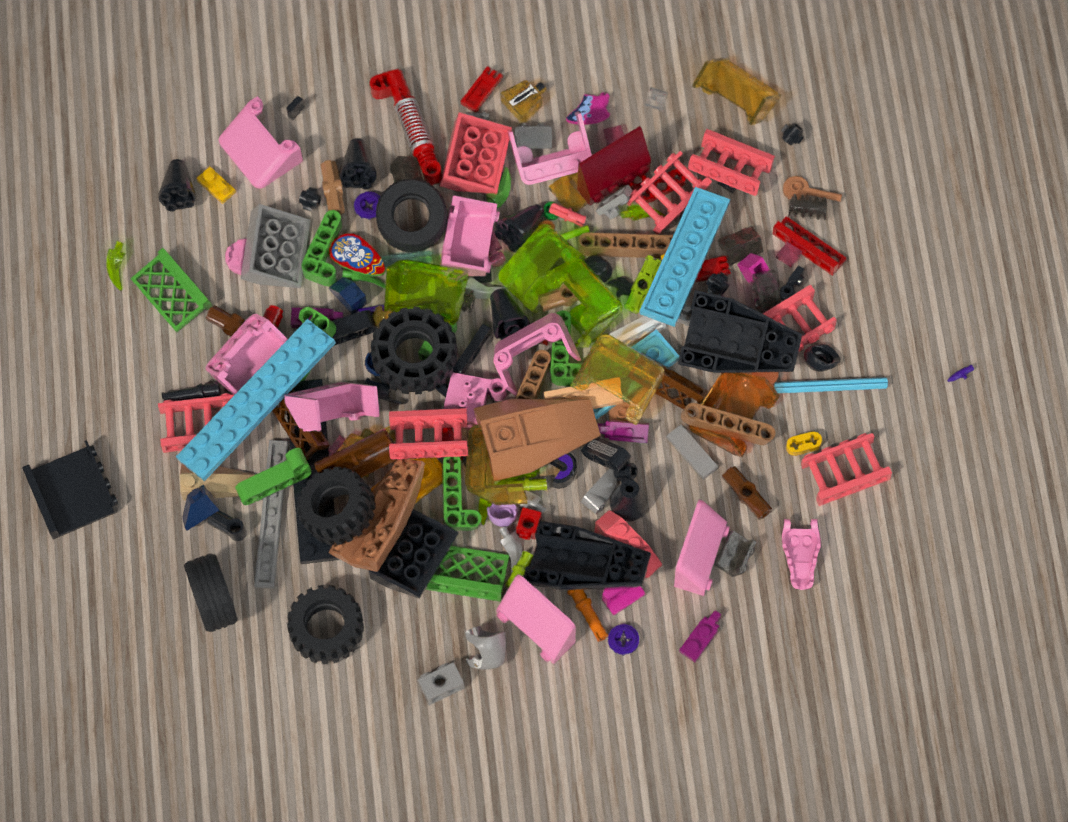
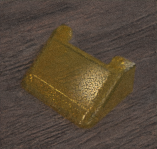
M602 334L597 338L573 376L570 386L576 390L583 391L594 382L630 404L626 410V417L628 421L637 425L662 382L665 371L661 365L609 334Z

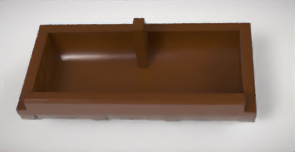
M382 429L315 462L314 465L320 473L324 472V469L327 468L332 470L334 467L349 468L362 478L398 459H390L389 444L395 443L386 429Z

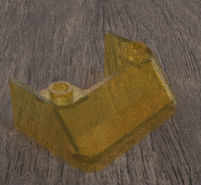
M725 58L705 61L692 85L694 89L702 87V91L708 95L718 93L746 111L745 115L747 120L750 121V125L761 123L781 97L778 91Z
M478 425L471 427L468 432V455L465 474L467 490L494 505L528 504L523 483L495 485L489 466L490 458L482 429Z

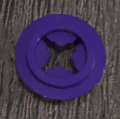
M374 192L361 193L354 201L356 214L368 220L376 218V207L380 196ZM365 201L372 205V211L366 208Z
M617 625L609 632V647L615 654L618 653L623 656L632 654L639 645V634L630 625ZM623 633H625L626 639L629 640L625 643L624 647H622L621 641H618V639L622 638Z

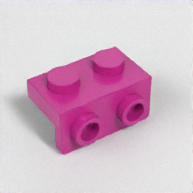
M641 586L604 590L602 601L612 615H616L642 598L645 592Z

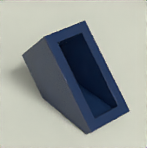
M342 277L329 287V290L351 314H355L359 311L358 309L367 305L366 295L353 281Z
M204 485L193 489L187 495L182 516L184 527L187 531L219 511L217 500Z

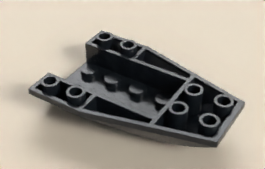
M695 290L691 305L693 311L685 344L681 348L678 365L712 373L794 372L803 334L732 298Z
M540 521L536 533L534 556L531 566H526L523 578L532 586L559 590H613L640 587L644 583L651 553L578 526Z

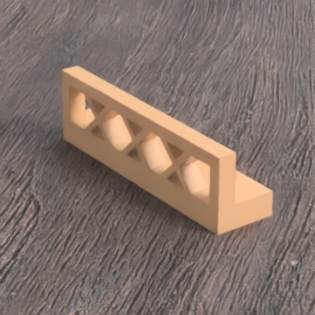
M619 377L544 392V399H590L593 409L623 404Z

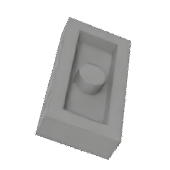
M626 185L600 202L596 209L598 215L600 216L604 213L610 219L618 216L620 209L617 205H624L629 201V196L632 192L630 186Z

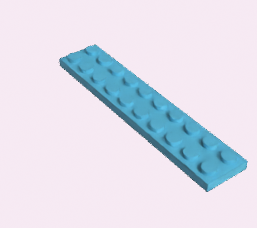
M307 319L176 456L177 460L205 482L282 401L284 395L288 394L336 344L335 340Z

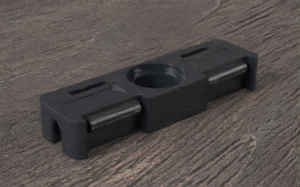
M484 323L481 325L457 361L456 366L453 367V373L465 374L489 336H491V327Z

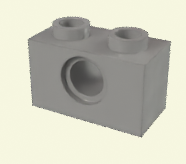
M454 662L451 664L445 663L439 666L438 670L432 673L426 672L418 679V685L428 705H432L465 689L464 682ZM438 679L446 681L442 686L436 685L435 682Z

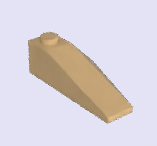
M181 464L180 493L183 501H186L187 495L193 489L204 485L214 498L238 497L235 486L256 474L219 466L204 482L185 465Z

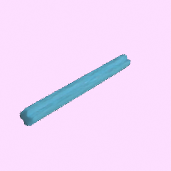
M886 377L775 382L774 392L799 393L886 389L888 387V380Z

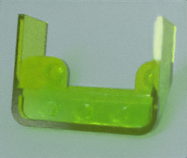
M572 258L548 271L532 288L529 295L538 297V295L549 292L550 289H558L564 283L586 308V311L580 318L581 325L586 332L576 341L575 346L589 348L591 343L595 342L621 314L623 306L621 301L582 259Z

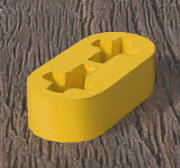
M815 431L793 436L787 440L786 451L792 456L816 451L821 447L822 437ZM810 438L817 440L816 445L810 442ZM792 443L799 445L797 450L791 447Z

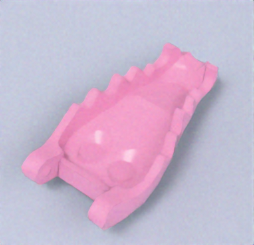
M784 519L782 547L790 570L791 584L795 589H810L814 584V570L821 544L818 519H811V529H790V519Z

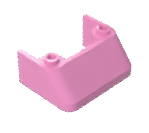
M575 112L580 131L573 132L568 136L567 143L569 149L533 158L532 151L526 146L516 147L513 132L511 130L507 131L520 178L525 184L532 185L577 173L578 164L592 155L580 112Z
M550 313L504 338L495 345L493 360L504 387L515 396L518 391L507 368L511 366L513 357L545 339L549 342H556L562 339L568 354L578 362L581 360L564 320L558 314Z
M339 382L284 395L286 406L298 427L302 428L303 431H320L321 422L341 417H348L349 420L353 421L360 420V416L364 415L380 416L377 386Z

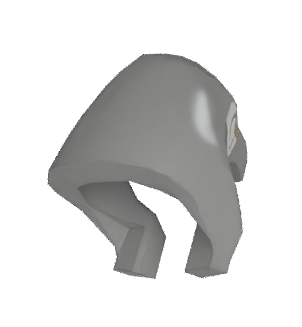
M480 626L465 631L467 641L475 645L481 655L476 654L472 659H466L470 667L489 670L498 668L504 663L506 632L483 631Z

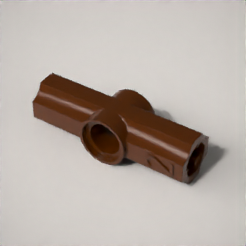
M215 305L208 310L206 316L207 321L221 328L229 337L245 322L241 316L235 313L231 315Z
M736 466L726 470L722 478L737 494L739 501L745 504L758 520L764 519L772 511V507L758 493L755 485L749 482ZM745 490H748V491H750L752 494L749 495V496H746V495H744L742 492L745 491Z

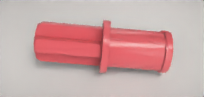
M552 203L549 208L550 213L563 218L565 222L569 221L580 227L583 226L586 220L585 215H581L573 211L572 208L568 209L557 203Z

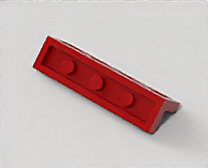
M787 216L781 222L777 221L773 226L772 234L832 276L846 261L845 256ZM787 223L793 227V231L786 227L785 224ZM801 236H806L808 238V241L802 238ZM815 246H820V247H822V248H823V251H821L820 249H818V248L815 247ZM831 256H835L839 261L837 262Z

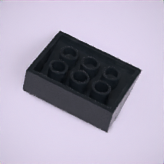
M413 509L403 531L378 572L368 570L370 579L389 589L420 599L459 532Z

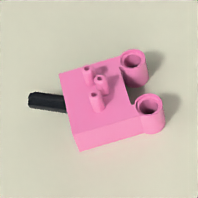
M452 373L449 386L444 383L442 386L437 385L435 387V390L446 398L443 409L467 408L468 427L461 428L482 432V429L478 427L473 409L485 406L488 395L494 401H502L506 397V388L500 378L491 380ZM495 388H501V389H502V391H500V392H495V391H493V390H494Z

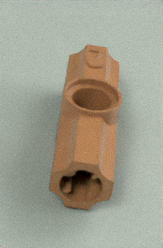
M327 160L320 164L324 195L327 199L328 211L335 210L341 216L345 213L341 180L338 176L336 161Z
M591 278L573 285L564 284L560 289L538 295L541 308L545 312L560 306H572L576 301L597 295V290ZM570 293L572 296L565 297L564 294Z

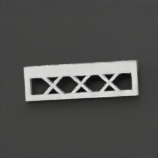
M643 316L591 343V348L599 361H602L641 341L656 329L660 331L666 328V324Z

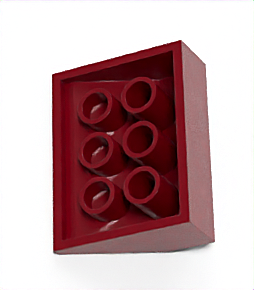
M638 126L578 164L577 191L589 206L594 203H600L605 196L616 193L621 186L630 184L637 176L645 175L650 170L651 158L642 128Z

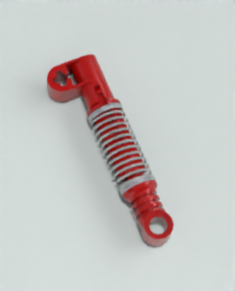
M393 69L373 76L369 82L372 97L377 100L393 97L395 102L394 109L403 127L405 137H407L413 156L418 159L424 180L431 185L438 184L442 177L441 165L434 154V143L417 101L410 93L402 70Z

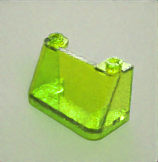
M398 260L386 269L384 311L391 313L395 311L397 313L401 308L413 309V306L420 307L423 310L428 308L433 310L435 315L438 313L442 315L444 322L454 325L459 321L469 272L464 269L420 261Z

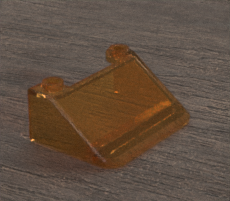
M721 373L701 405L753 420L760 407L772 408L780 395L765 377L746 373ZM707 415L706 419L713 423V418ZM724 421L728 428H732L729 421ZM689 425L692 433L735 456L743 457L747 450V445L740 439ZM743 426V430L746 431L748 427Z

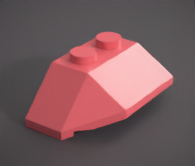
M608 510L595 522V533L651 553L645 578H649L662 566L661 561L651 547L622 517Z

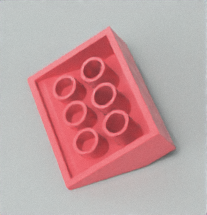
M459 112L454 122L439 186L460 192L497 194L509 143L507 131L512 130V127Z

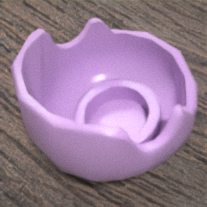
M494 500L492 505L487 507L489 519L495 526L507 527L515 521L518 515L517 507L511 500Z

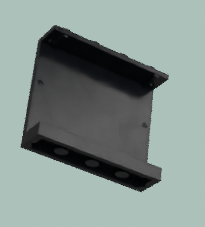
M87 440L84 441L86 447L35 469H31L29 464L22 467L53 540L118 512L115 506L118 505L115 494L110 495L108 490L112 488L108 478L103 479L101 474L105 472L100 461L96 462L94 458L97 456L94 445L89 446Z

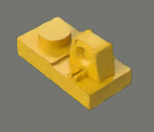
M210 166L196 178L197 182L222 204L236 193V190Z

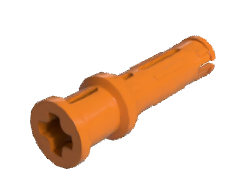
M568 590V595L572 596L576 609L581 611L597 641L605 640L609 635L591 606V598L587 597L584 590Z

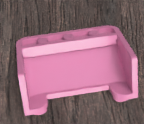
M258 96L249 101L219 137V144L255 188H264L302 163L303 159L301 149L296 142L284 140L279 145L257 119V116L263 110V103Z
M700 499L697 502L676 566L674 587L704 596L705 591H710L713 580L709 579L721 539L723 537L727 538L730 527L727 526L725 519Z
M518 574L496 609L497 617L503 623L510 620L542 649L540 656L546 662L551 661L555 664L576 642V627L563 612Z

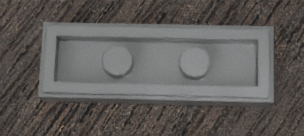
M682 424L666 435L669 442L703 480L718 469L717 464Z

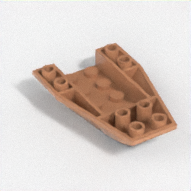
M509 399L473 409L478 427L482 429L494 482L532 473L600 437L590 399Z
M398 459L372 491L375 496L376 509L373 510L374 517L373 520L369 521V527L362 531V535L354 537V540L351 542L344 541V544L341 545L334 543L329 553L355 568L378 572L411 515L420 490L425 463L418 460Z

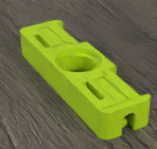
M651 255L645 257L647 260H645L641 271L637 274L626 304H624L625 309L635 314L640 312L641 306L662 262L659 259H653L654 257ZM643 279L647 282L648 286L646 289L639 288V280Z

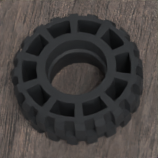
M413 306V309L405 307L401 308L397 313L393 311L388 314L387 319L380 321L379 329H375L373 333L371 355L375 372L380 375V379L384 384L389 383L391 389L395 391L397 389L402 390L404 394L415 392V395L422 394L423 391L431 392L435 390L437 385L442 386L445 383V378H449L452 375L453 367L457 363V341L455 333L452 332V326L449 322H444L442 315L439 313L435 315L433 310L428 308L423 310L420 307ZM418 338L427 341L432 346V353L424 361L409 363L397 356L396 349L405 340Z

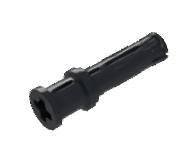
M215 381L205 385L200 383L194 388L163 392L161 395L162 399H164L163 401H182L220 396L221 391L219 382Z

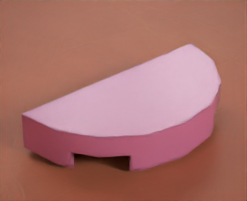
M246 239L237 240V242L227 248L225 253V260L229 269L239 275L242 272Z

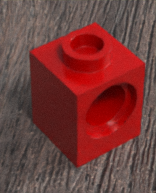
M522 508L516 527V533L520 538L524 540L536 539L537 529L542 520V512ZM529 522L533 524V527L526 528L523 525Z

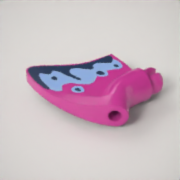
M604 92L600 93V96L584 94L580 105L566 117V121L571 124H578L575 112L581 113L584 125L596 124L610 117V113L607 110L609 94L606 93L605 95Z

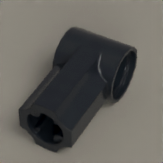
M220 510L209 516L207 523L230 536L233 541H242L246 537L247 531L240 519L233 518ZM234 528H240L238 532H232Z

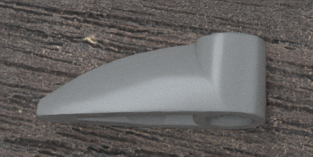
M609 469L581 500V503L595 514L602 510L616 486L617 479L614 477L613 470Z

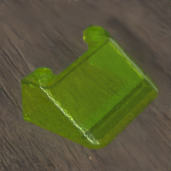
M542 224L500 270L498 278L531 312L537 314L539 311L536 307L539 304V297L532 291L536 284L560 257L568 263H574L579 258L584 260L586 257L550 225Z

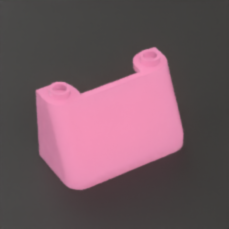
M453 196L447 218L438 275L445 277L485 276L486 273H490L492 262L488 261L492 228L494 222H498L500 211H496L497 204Z
M253 314L214 355L205 369L228 391L235 395L288 339L268 319L258 314Z

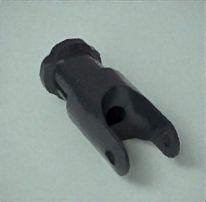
M368 377L366 378L365 385L377 386L379 399L395 404H404L389 397V393L393 389L390 388L388 383H378L371 381Z

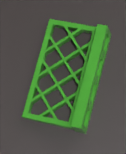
M162 248L158 251V256L130 279L171 327L178 332L204 309L208 310L213 305L167 251ZM160 261L163 264L162 272H153L154 266ZM143 275L149 276L148 285L140 284L137 280ZM162 276L161 285H152V277ZM165 276H173L174 285H164ZM151 288L160 289L159 298L150 296ZM164 289H173L172 298H163ZM177 289H184L186 291L185 299L176 298ZM162 301L171 302L170 311H163L161 309ZM175 302H184L183 311H174ZM188 302L196 303L199 306L193 312L187 311ZM173 315H183L182 321L176 326L173 323Z
M451 546L439 566L443 572L439 575L434 574L425 590L501 602L509 555ZM458 553L466 557L459 563L453 557ZM477 556L483 557L485 562L478 566L472 560ZM450 558L454 566L446 570L442 563ZM496 559L504 560V564L498 569L491 563ZM470 562L474 568L465 573L461 566ZM489 565L493 572L485 576L480 569ZM458 568L462 576L453 578L449 573ZM478 572L481 579L472 581L469 576ZM497 575L500 579V584H491L488 579Z

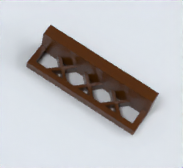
M642 352L627 376L681 409L687 406L685 398H692L697 401V404H701L707 392L706 389ZM637 367L645 371L646 377L640 378L634 375ZM658 378L663 386H653L651 379ZM668 389H677L679 396L672 397L669 395ZM688 410V413L694 415L693 411Z
M285 398L280 402V407L276 406L272 410L295 447L301 448L306 460L317 450H326L330 444L321 430L303 431L302 428H299L300 436L297 437L295 435L294 428L298 425L285 404ZM285 411H288L290 414V422H287L284 418ZM304 441H308L311 446L308 452L304 449Z

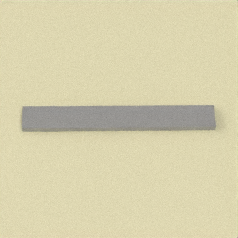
M269 440L266 470L286 461L285 455L288 452L289 441ZM284 489L263 498L255 588H275Z

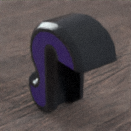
M567 453L549 463L560 470L553 480V488H565L572 483L577 473L576 459L572 454Z

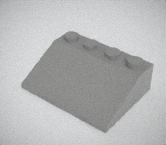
M257 205L250 213L240 279L261 285L300 288L303 275L302 261L306 255L310 219L265 205Z

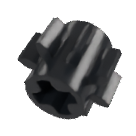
M797 123L785 124L781 129L783 132L782 139L789 145L794 143L800 144L804 139V136H802L804 130Z
M309 187L307 190H302L299 203L302 204L304 210L312 211V209L319 207L321 195L318 194V189Z
M722 272L720 274L713 273L706 282L707 288H709L707 291L711 294L723 295L730 286L727 283L728 277Z
M630 460L619 472L613 470L614 477L617 481L621 480V484L626 480L634 481L638 472L636 465L630 463Z

